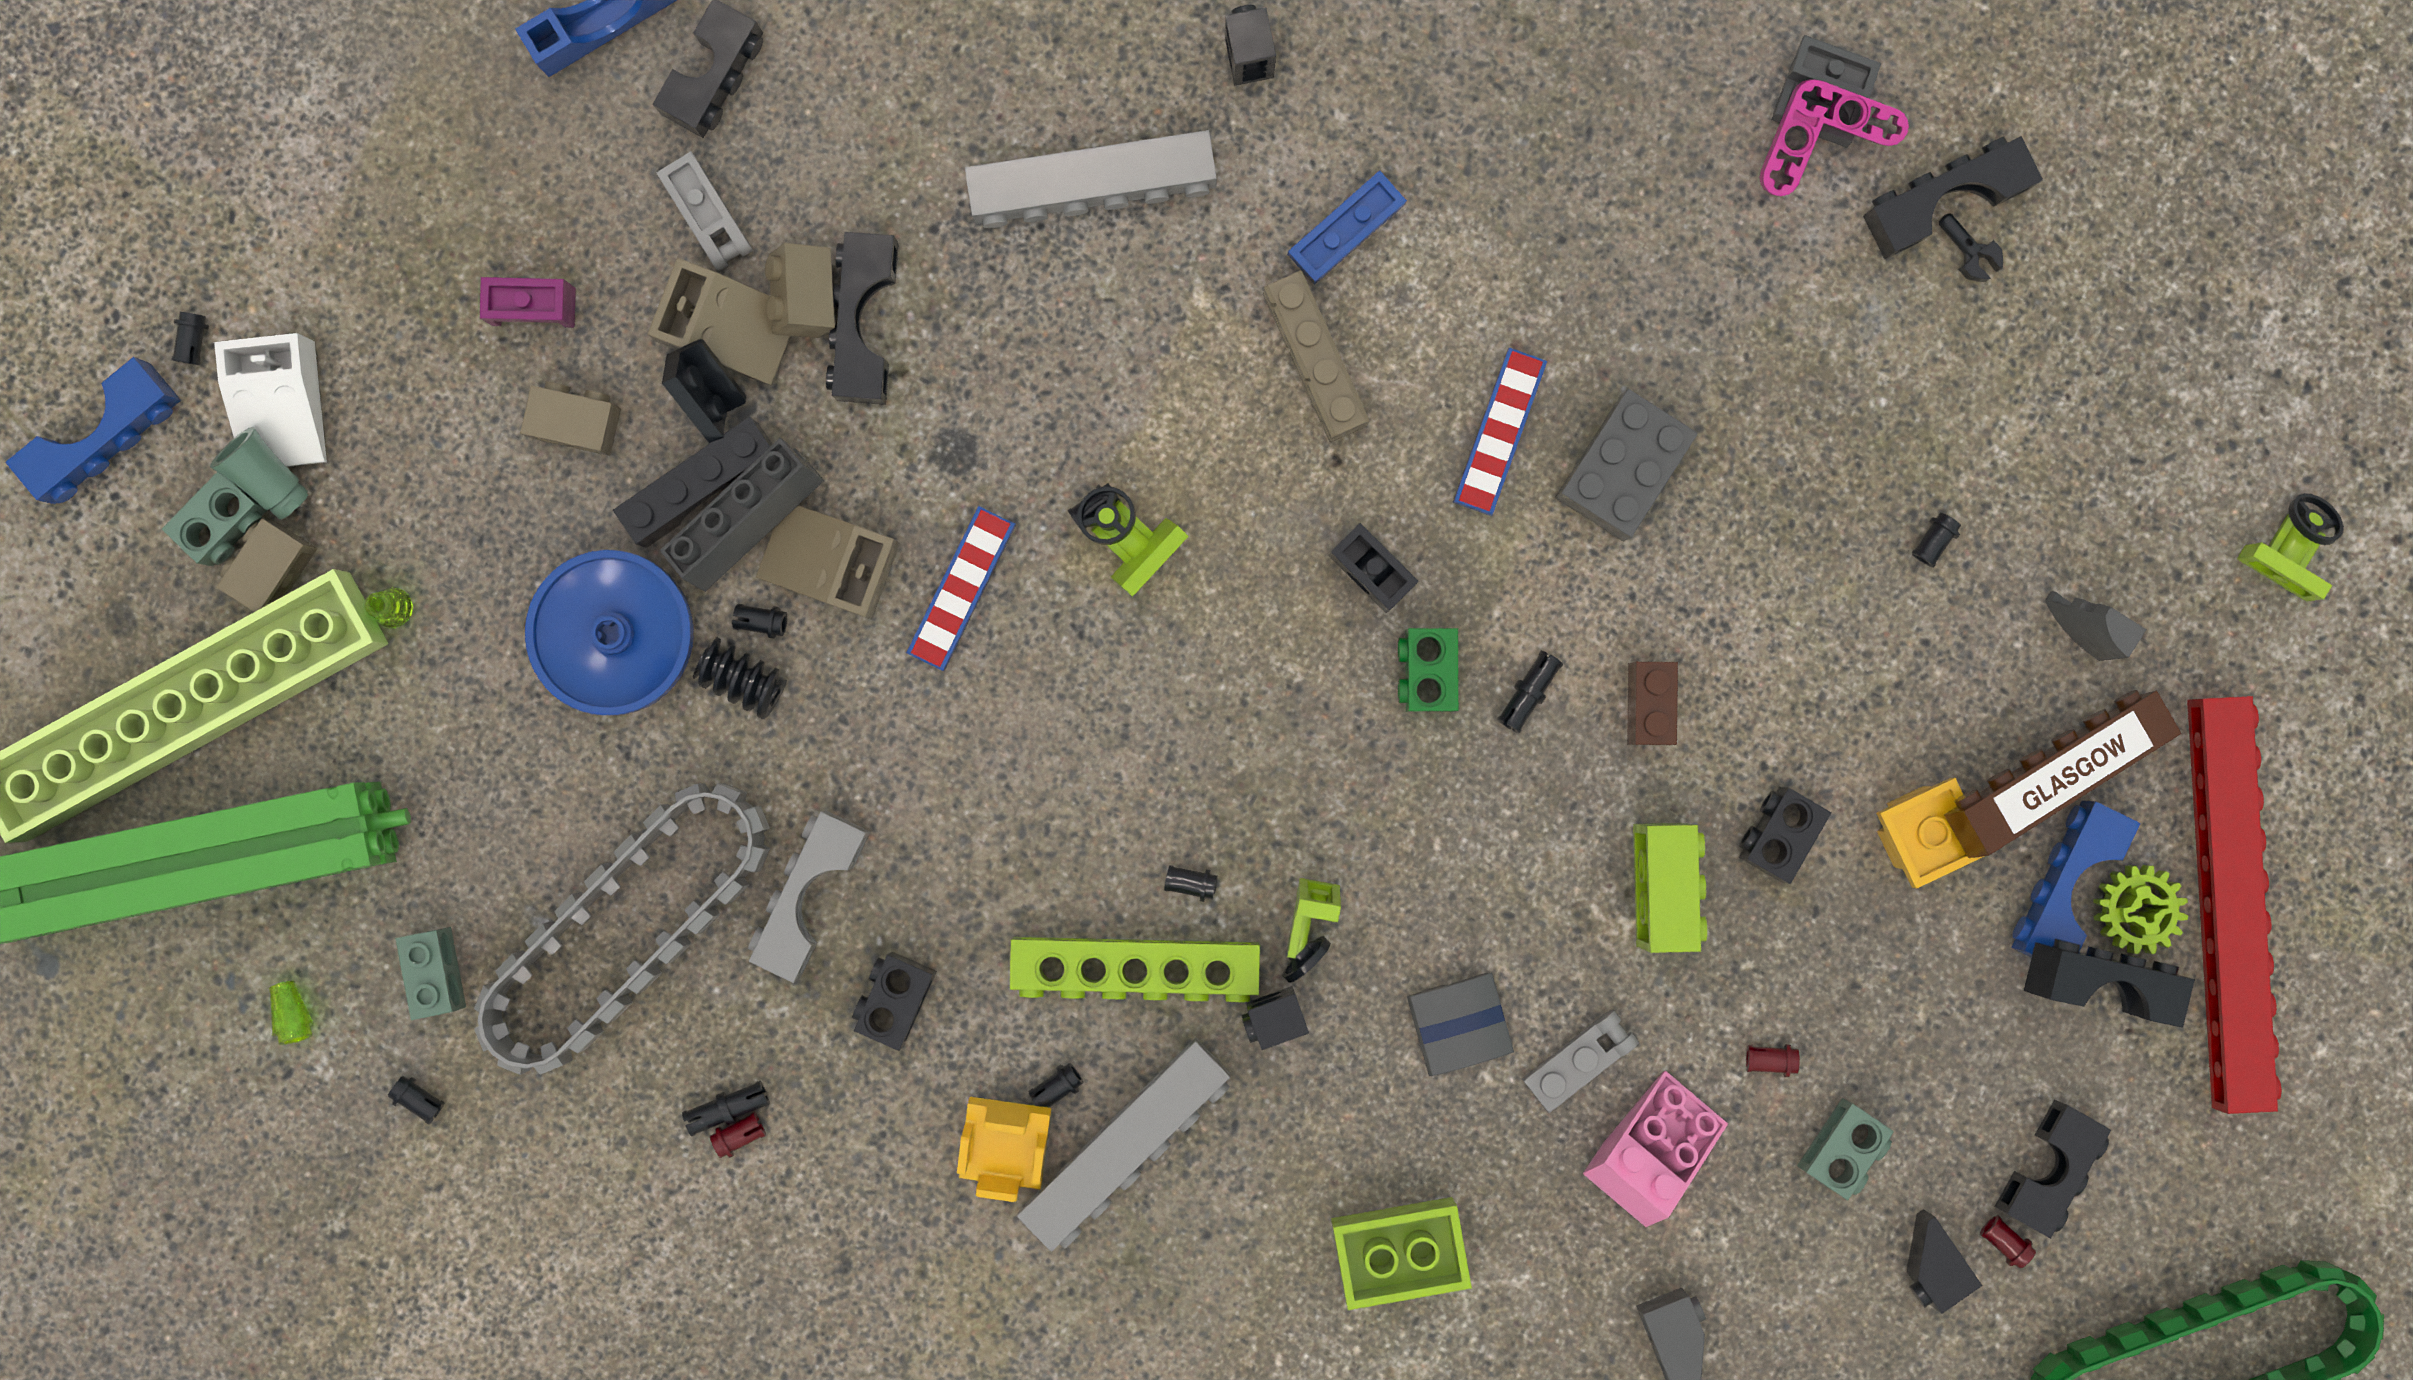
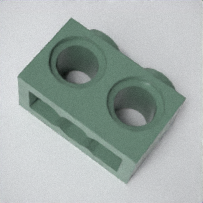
M216 472L162 530L197 564L214 566L215 564L223 563L235 551L233 545L245 535L254 523L260 522L267 510L262 508L251 496L232 481ZM237 497L239 509L235 515L230 516L227 510L228 503L232 498ZM208 526L211 534L207 544L202 546L199 542V534L204 527Z
M451 927L395 938L411 1020L450 1013L466 1007Z
M1842 1098L1797 1166L1848 1201L1852 1194L1857 1195L1866 1185L1869 1178L1867 1172L1874 1161L1881 1160L1887 1154L1892 1143L1890 1137L1894 1131L1853 1103ZM1866 1124L1868 1128L1867 1138L1862 1143L1854 1144L1852 1141L1853 1130L1858 1125ZM1836 1159H1844L1845 1170L1843 1174L1837 1178H1831L1829 1175L1831 1163Z

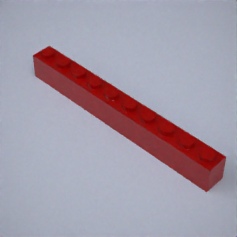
M2253 696L2188 699L2212 1108L2227 1114L2278 1112L2277 1100L2281 1098L2282 1087L2278 1076H2276L2275 1059L2279 1055V1043L2277 1037L2273 1034L2272 1019L2276 1015L2277 1005L2270 987V976L2274 972V961L2271 953L2268 951L2267 935L2271 932L2272 924L2270 914L2266 910L2265 893H2267L2269 888V878L2267 872L2263 869L2262 852L2266 849V835L2260 823V811L2264 806V796L2261 788L2258 787L2257 770L2261 766V752L2255 742V729L2259 723V714L2257 707L2253 704Z

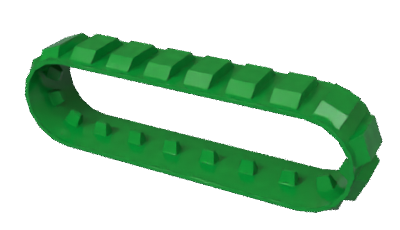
M2300 1260L2297 1267L2290 1268L2280 1265L2261 1272L2260 1278L2250 1282L2242 1279L2221 1287V1293L2211 1296L2204 1293L2185 1300L2181 1308L2171 1310L2166 1307L2144 1316L2143 1322L2132 1324L2128 1321L2106 1330L2105 1336L2096 1339L2088 1336L2067 1344V1350L2058 1352L2055 1355L2050 1352L2033 1368L2034 1374L2030 1380H2073L2083 1373L2095 1371L2102 1366L2124 1358L2133 1357L2140 1354V1352L2179 1340V1338L2217 1326L2224 1321L2255 1312L2257 1309L2281 1300L2293 1298L2311 1289L2328 1291L2329 1285L2332 1284L2338 1286L2339 1291L2336 1295L2346 1305L2347 1310L2344 1330L2334 1345L2319 1354L2248 1380H2341V1378L2353 1373L2358 1374L2375 1358V1354L2380 1348L2381 1340H2383L2384 1314L2380 1312L2375 1304L2377 1295L2359 1276L2342 1270V1268L2326 1261Z

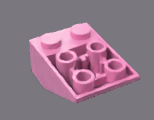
M1665 1070L1603 1142L1583 1174L1641 1224L1648 1227L1669 1218L1728 1123Z

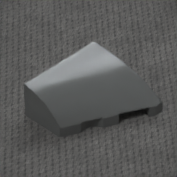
M2051 591L2045 600L2049 610L2063 630L2075 643L2099 661L2129 658L2147 630L2106 605L2093 604L2076 597L2071 603L2054 591Z

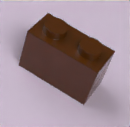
M1636 661L1628 663L1627 745H1677L1678 662Z

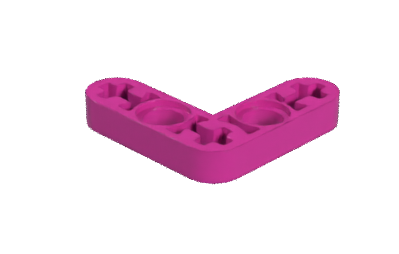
M1814 79L1802 81L1793 90L1762 166L1759 177L1760 184L1771 195L1785 196L1792 193L1799 185L1823 124L1879 145L1892 146L1900 143L1907 135L1909 128L1907 117L1896 108L1824 81ZM1814 86L1818 88L1816 95L1822 99L1832 101L1833 93L1837 94L1838 97L1830 106L1829 119L1824 117V114L1828 111L1826 107L1812 105L1809 110L1806 109L1807 101L1802 99V94L1804 92H1811ZM1852 100L1859 105L1861 114L1857 122L1846 125L1839 117V110L1842 104ZM1871 107L1876 109L1871 116L1873 118L1888 120L1890 116L1894 117L1892 124L1897 126L1895 134L1888 133L1884 139L1882 137L1883 130L1874 125H1867V133L1862 131V128L1870 118ZM1793 126L1802 127L1807 136L1806 143L1798 150H1791L1785 144V134ZM1778 151L1787 156L1799 157L1797 165L1788 161L1784 174L1790 177L1787 184L1780 183L1777 189L1774 188L1775 180L1770 178V173L1772 170L1779 171L1785 160L1776 158Z

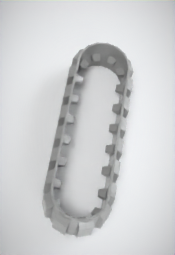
M698 783L676 792L675 804L672 806L669 804L660 805L643 822L647 830L642 835L640 833L631 834L613 852L617 857L613 864H601L584 881L588 888L585 893L571 894L554 911L558 917L555 923L553 921L542 923L525 940L529 948L526 952L522 950L512 953L495 971L499 979L496 982L483 985L474 1007L479 1012V1026L474 1028L483 1052L489 1050L493 1056L498 1058L497 1066L519 1075L530 1071L534 1067L541 1075L573 1061L571 1050L577 1054L586 1050L604 1032L600 1023L603 1021L608 1024L615 1021L633 1003L629 994L632 991L636 994L645 991L662 974L658 965L661 962L668 964L675 961L691 945L687 935L690 932L694 934L704 932L720 915L716 906L720 902L725 905L732 903L749 886L745 877L750 872L761 871L770 848L764 845V832L769 830L770 827L762 807H752L751 804L745 801L747 792L726 783H717L712 792H710L705 783ZM710 797L718 799L717 810L729 814L732 808L736 809L742 818L736 822L740 833L747 832L748 845H741L736 857L742 860L736 872L732 876L722 872L714 880L719 889L702 906L693 901L685 909L689 919L673 935L664 930L655 939L660 948L644 964L634 960L626 968L630 978L614 994L604 990L596 998L601 1007L585 1024L576 1019L567 1028L572 1037L560 1049L557 1048L554 1042H550L541 1046L542 1055L529 1053L530 1046L521 1042L514 1044L509 1037V1034H511L506 1022L503 1023L502 1011H506L510 1002V998L506 994L516 980L522 984L527 982L533 975L529 967L545 951L553 955L562 946L558 938L575 921L583 925L591 917L588 908L604 892L612 896L621 887L617 878L633 862L642 866L650 858L646 849L662 833L671 837L679 829L675 820L688 807L693 814L706 810L704 798Z

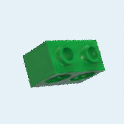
M1408 628L1405 630V638H1398V662H1405V679L1398 680V702L1406 703V712L1459 711L1458 628ZM1424 638L1433 640L1438 646V655L1430 662L1422 660L1417 654V644ZM1423 679L1432 680L1438 687V696L1431 703L1423 702L1417 695V686Z

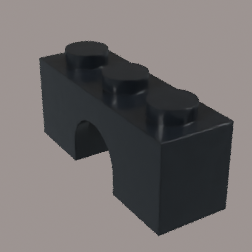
M712 0L693 32L701 45L714 52L712 67L707 73L699 77H688L672 69L652 104L662 116L704 138L708 129L710 131L714 130L720 122L723 114L721 107L728 94L734 95L743 79V73L741 72L748 59H755L763 44V38L761 37L763 32L758 23L719 0Z
M2054 1100L2035 1133V1136L2047 1142L2054 1150L2055 1166L2048 1176L2038 1180L2029 1179L2014 1171L1994 1207L2051 1239L2054 1232L2060 1231L2065 1225L2069 1214L2067 1209L2074 1196L2080 1195L2085 1189L2089 1180L2087 1173L2092 1164L2106 1152L2111 1129L2071 1106Z

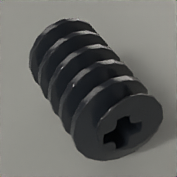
M716 637L700 657L693 674V679L699 676L698 684L705 689L713 684V693L717 696H721L728 691V701L733 704L743 698L742 707L746 711H751L758 705L757 717L765 719L772 712L781 697L787 680L785 679L782 683L777 682L780 670L778 668H774L767 676L764 675L765 662L762 660L753 668L749 667L750 654L747 652L740 659L735 660L736 646L734 645L729 646L723 653L720 652L721 639Z

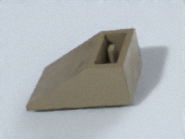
M678 257L647 334L656 342L676 350L698 339H703L726 369L770 386L773 385L791 336L772 334V321L767 316L769 295Z
M797 506L774 527L756 578L872 620L900 543L895 539L857 525Z

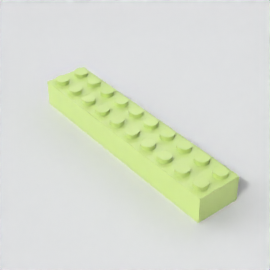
M336 569L330 570L1 750L0 835L4 842H28L388 645L389 643L351 573Z

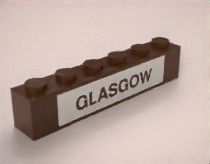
M2133 690L2122 695L2114 701L2117 706L2108 713L2104 709L2088 716L2083 720L2084 728L2077 732L2071 729L2056 736L2051 740L2054 745L2052 748L2045 752L2039 749L2024 756L2019 760L2022 765L2020 768L2013 772L2007 769L1992 776L1987 780L1989 787L1980 793L1976 789L1957 798L1954 801L1957 807L1944 814L1968 858L1993 854L2182 734L2158 691L2139 694L2138 690Z

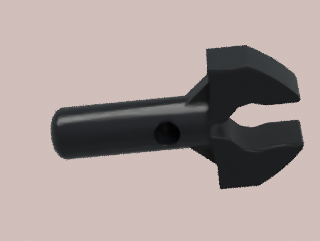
M1951 213L1945 214L1939 220V226L1964 253V265L1958 270L1966 279L1976 282H1986L1991 279L1980 268L1979 258L1987 259L1996 272L2003 268V252L1994 240L1988 245L1977 243Z

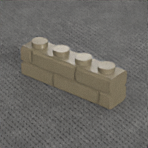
M1302 270L1265 286L1263 290L1264 299L1286 347L1290 348L1289 354L1320 422L1324 423L1323 429L1329 442H1334L1367 427L1370 420Z

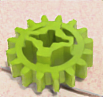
M2126 865L2125 875L2116 871L2110 873L2111 879L2114 882L2112 885L2100 883L2098 887L2105 893L2104 899L2096 898L2093 900V903L2101 906L2102 912L2093 917L2095 921L2106 923V926L2100 931L2102 936H2115L2112 946L2123 949L2127 945V952L2139 954L2141 949L2145 953L2155 954L2157 950L2156 943L2161 947L2169 948L2172 945L2168 936L2170 934L2182 935V930L2176 924L2178 920H2188V915L2179 912V906L2188 903V899L2176 896L2175 893L2182 887L2180 883H2166L2170 873L2161 870L2155 873L2154 866L2142 865L2140 871L2137 866ZM2146 883L2154 886L2161 896L2157 897L2152 894L2150 886H2146ZM2142 903L2153 905L2150 907H2145V910L2139 912V916L2128 914L2130 912H2135L2138 908H2141ZM2125 922L2130 925L2131 932L2135 933L2136 937L2126 932L2120 923Z

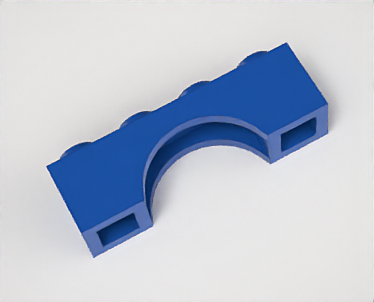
M586 0L566 8H549L515 28L535 63L550 77L677 0Z
M132 357L101 383L105 395V411L100 424L88 437L76 443L61 444L51 439L36 436L5 462L37 501L56 504L69 500L77 493V486L88 477H94L102 473L110 464L108 460L119 451H125L135 446L140 441V434L151 425H157L171 416L173 413L172 408L181 399L151 363Z
M2081 801L2080 805L2074 806L2067 817L2066 827H2068V830L2062 842H2058L2050 852L2048 858L2050 868L2045 878L2040 879L2032 890L2030 900L2033 903L2028 914L2019 919L2013 930L2015 941L2011 948L2031 958L2035 942L2053 946L2054 939H2060L2079 944L2081 949L2087 935L2076 922L2072 912L2071 895L2073 887L2079 876L2093 864L2106 860L2123 861L2141 823L2096 801Z

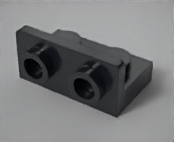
M698 339L666 355L662 378L663 386L709 443L722 438L727 412L746 403L745 393L703 339Z

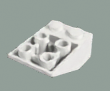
M298 333L214 342L218 384L234 438L244 430L254 427L267 446L286 467L326 463L315 341Z

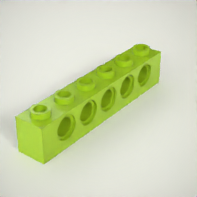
M1013 937L1011 939L1010 990H1019V997L1027 998L1044 997V990L1061 991V998L1070 999L1085 998V991L1102 992V999L1115 1000L1126 999L1127 992L1143 993L1144 1000H1168V993H1183L1184 1000L1209 1001V994H1225V1001L1250 1002V995H1259L1260 944L1259 942ZM1056 957L1061 960L1064 965V974L1057 979L1045 976L1042 971L1044 959ZM1089 958L1100 959L1105 965L1106 973L1098 980L1089 979L1083 972V963ZM1131 959H1139L1145 963L1147 974L1141 980H1130L1124 973V964ZM1172 960L1183 961L1189 970L1187 977L1179 982L1168 979L1164 971L1168 962ZM1222 961L1228 965L1230 973L1226 980L1216 983L1208 979L1205 971L1211 962Z

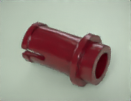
M1785 1044L1784 1048L1747 1046V1072L1783 1073L1784 1077L1788 1078L1790 1074H1798L1800 1063L1799 1050L1791 1049L1790 1044Z
M755 1112L725 1129H722L720 1126L715 1129L716 1133L710 1135L712 1146L720 1158L726 1155L731 1158L734 1156L733 1151L766 1136L765 1129L762 1123H758L759 1117Z
M1998 1215L1992 1217L1980 1231V1235L1983 1238L1987 1239L2007 1257L2006 1263L2009 1266L2016 1265L2021 1269L2036 1254V1250L2032 1247V1241L2029 1238L2022 1239Z

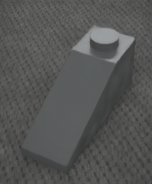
M1682 1288L1636 1305L1665 1380H1701L1705 1334L1700 1322L1706 1320V1317L1697 1297L1690 1298Z

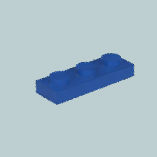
M1378 171L1294 245L1287 255L1315 285L1406 204L1407 200L1385 175Z

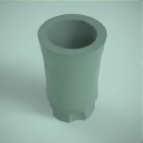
M254 427L244 430L218 453L210 465V468L232 481L251 496L262 508L270 510L280 520L289 516L308 496V491L298 483L299 478L273 453Z

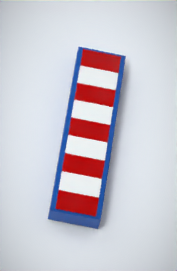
M1512 348L1507 349L1453 503L1489 516L1493 515L1545 370L1546 360Z
M978 506L906 652L907 654L945 671L1016 527L1015 523Z

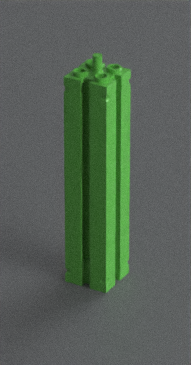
M355 782L0 856V944L397 862L395 853L399 850L398 838L394 829L388 828L410 824V812L408 808L390 811V798L386 789L382 788L381 782Z

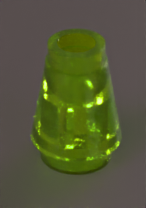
M389 587L370 594L365 600V610L382 626L397 628L404 625L410 619L413 604L410 596L404 590Z
M286 981L269 987L272 1036L277 1037L279 1045L292 1044L312 1037L311 1027L315 1024L295 986V982Z

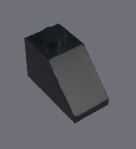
M1924 1209L1917 1213L1907 1265V1273L1914 1281V1284L1909 1286V1288L1924 1308L1930 1305L1943 1314L1983 1285L1936 1217Z

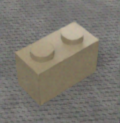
M783 243L769 254L765 263V276L767 280H770L771 296L767 303V316L772 321V334L820 338L835 328L831 248Z
M546 381L544 388L531 385L520 434L535 440L607 456L611 455L621 408L609 403V395L586 390L584 397L569 394L571 387Z
M262 518L259 523H254L245 533L243 538L244 546L236 557H232L224 565L220 573L222 579L216 588L255 612L289 593L318 548L278 522Z

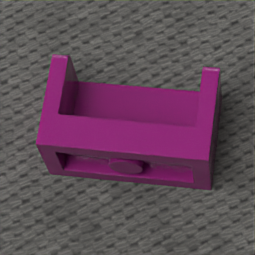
M481 277L480 319L492 326H501L502 322L559 323L565 328H574L576 288L564 279Z

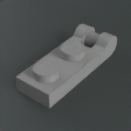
M691 151L656 172L718 272L729 266V260L739 254L744 257L753 251L748 240ZM726 231L731 240L718 248L713 238Z
M1614 1009L1606 1012L1522 1078L1548 1113L1555 1110L1620 1057L1631 1052L1639 1044L1633 1033H1627L1619 1024L1621 1018ZM1605 1033L1614 1042L1606 1050L1597 1042V1039Z

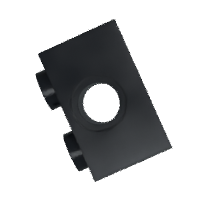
M1361 523L1328 555L1385 613L1389 612L1419 582Z

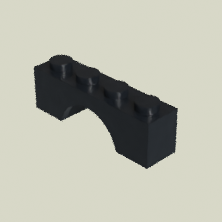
M2005 136L1982 147L1981 149L1984 154L1973 160L1966 154L1945 165L1947 172L1934 178L1932 172H1929L1908 183L1911 190L1897 196L1895 190H1892L1872 201L1874 208L1863 217L1884 260L1922 242L1933 234V212L1939 199L1945 194L1958 191L1974 193L1984 198L1994 207L2030 190L2043 181L2022 136L2010 142H2007Z
M844 232V243L837 244L836 267L842 269L840 284H834L833 303L834 309H838V320L835 328L830 330L829 347L830 349H835L834 366L828 365L826 372V389L832 390V397L837 401L886 405L889 364L883 357L873 353L866 347L861 336L860 319L864 306L876 292L896 284L899 243L894 235Z
M749 416L727 431L722 438L711 442L613 509V512L634 543L648 548L680 526L683 519L697 506L728 487L773 444L759 423Z
M2054 939L2053 946L2035 942L2024 987L2025 992L2049 1000L2084 1007L2095 991L2103 985L2113 982L2121 997L2122 1012L2149 1021L2183 1028L2195 979L2178 975V966L2153 961L2152 968L2145 966L2146 959L2121 953L2118 961L2112 959L2114 952L2088 946L2086 953L2079 952L2081 945L2060 939Z

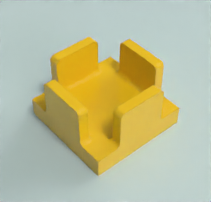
M1949 778L1934 786H1922L1888 802V808L1876 813L1883 826L1877 833L1892 865L1895 868L1903 869L1912 888L1917 889L1982 858H1968L1944 814L1957 807L1954 801L1963 795L1956 778Z
M969 1097L966 1121L959 1149L957 1167L959 1178L978 1181L976 1187L977 1197L1009 1202L1017 1201L1021 1187L1041 1189L1052 1108Z

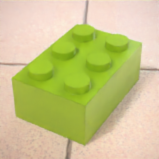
M1688 823L1633 824L1636 947L1650 953L1701 952V942H1706L1708 934L1706 917L1700 916V900H1705L1706 879L1704 874L1699 875V858H1704L1705 856L1704 834L1698 833V825Z
M1453 1197L1331 1218L1348 1310L1472 1289L1458 1208Z

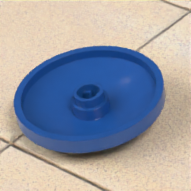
M599 550L584 553L569 559L553 570L534 594L525 624V643L529 661L545 688L561 702L574 709L606 716L637 712L664 697L676 685L685 671L692 652L694 639L691 610L684 593L675 580L665 570L650 560L617 550Z

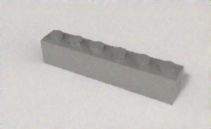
M1209 130L965 167L972 217L975 224L983 223L984 228L1002 227L1008 224V219L1022 217L1024 222L1042 221L1048 218V213L1064 211L1065 216H1077L1087 213L1088 207L1104 205L1106 210H1116L1129 206L1128 201L1145 199L1147 204L1161 203L1169 200V195L1185 193V196L1188 198L1201 197L1209 194V189L1216 188L1217 186Z
M1195 1037L1019 1209L1017 1217L1050 1252L1059 1244L1064 1249L1067 1248L1081 1234L1082 1230L1078 1226L1089 1215L1095 1220L1109 1207L1112 1202L1107 1197L1118 1187L1124 1191L1132 1185L1141 1175L1137 1168L1148 1157L1153 1162L1156 1161L1170 1147L1171 1144L1167 1139L1178 1128L1184 1133L1198 1120L1200 1114L1196 1110L1207 1100L1213 1104L1230 1088L1226 1083L1230 1078V1072Z

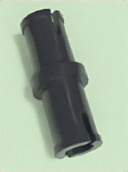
M1542 650L1539 652V656L1523 681L1518 680L1515 684L1516 692L1501 716L1497 718L1502 725L1508 729L1512 727V730L1518 734L1522 731V727L1537 703L1542 704L1546 698L1544 692L1558 670L1563 666L1560 660L1551 654L1548 657V653Z
M757 1081L753 1085L728 1095L722 1092L716 1095V1100L691 1110L683 1111L684 1122L688 1121L690 1123L685 1125L690 1136H695L697 1133L724 1122L727 1125L736 1122L737 1117L761 1107L769 1106L768 1096L762 1094L766 1092L763 1083Z

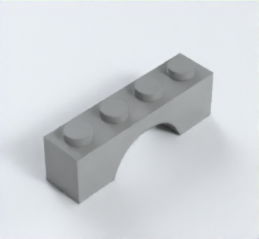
M821 811L818 817L814 815L810 817L802 833V838L807 839L800 854L793 853L785 868L784 875L789 877L783 891L776 890L766 908V912L770 913L771 916L764 929L761 927L757 928L749 943L748 949L753 951L749 959L750 963L792 983L800 980L818 943L807 930L803 920L802 903L804 895L810 884L821 874L831 870L853 869L871 831L829 811Z

